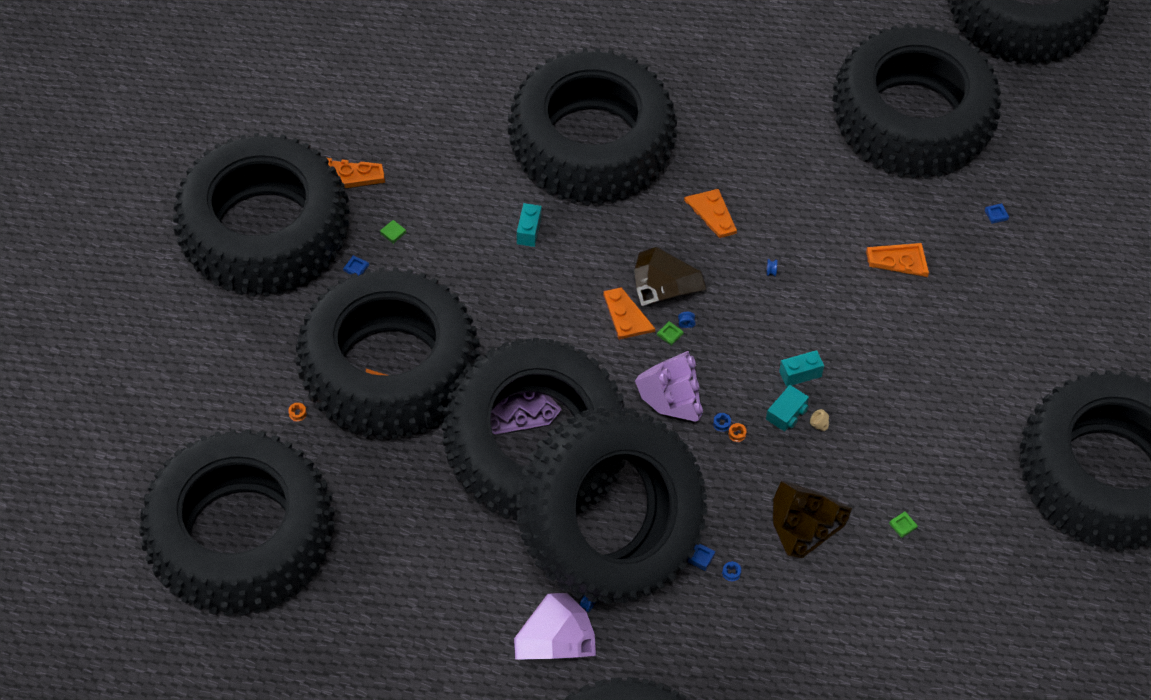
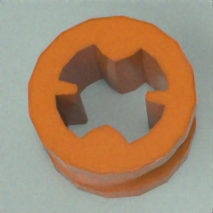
M294 403L288 409L289 417L293 421H302L307 415L306 407L302 403ZM296 409H300L299 415H295Z
M740 423L732 424L729 428V438L734 442H741L745 439L747 431L745 426ZM734 431H741V434L734 435Z

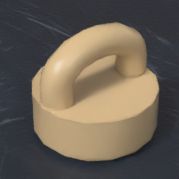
M822 409L815 411L810 418V424L815 429L826 431L829 427L828 413Z

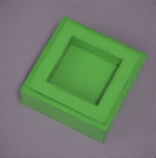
M392 220L380 230V234L394 244L406 234V229Z
M670 321L657 332V336L671 346L684 334V331Z
M903 512L889 522L901 538L918 528V525L906 512Z

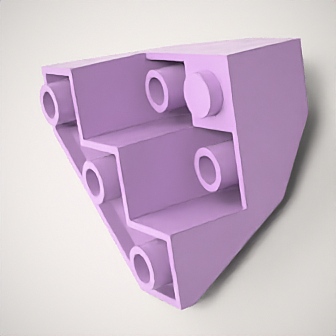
M689 351L651 367L640 374L635 382L641 398L658 413L698 421L702 416L703 408L699 398V383L695 371L696 362L694 357L690 356Z
M525 392L512 395L501 401L491 411L492 433L500 434L549 425L561 411V408L550 396L545 394Z
M568 593L547 594L514 638L515 659L596 656L595 634L587 612Z

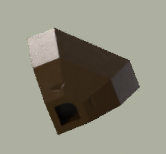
M658 247L639 252L634 271L636 289L641 306H650L678 296L691 295L707 290L702 271Z
M781 481L773 499V524L786 554L792 557L804 558L845 527L853 508L811 489ZM835 520L841 523L831 533L821 525L833 526ZM814 535L822 539L808 550L807 545L800 541L812 542Z

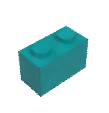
M523 203L517 228L518 245L535 247L541 222L542 206Z
M816 350L781 360L779 373L786 387H788L789 385L792 386L822 377L824 364Z
M789 385L767 410L766 420L784 432L789 427L792 429L798 421L797 417L807 412L809 397Z

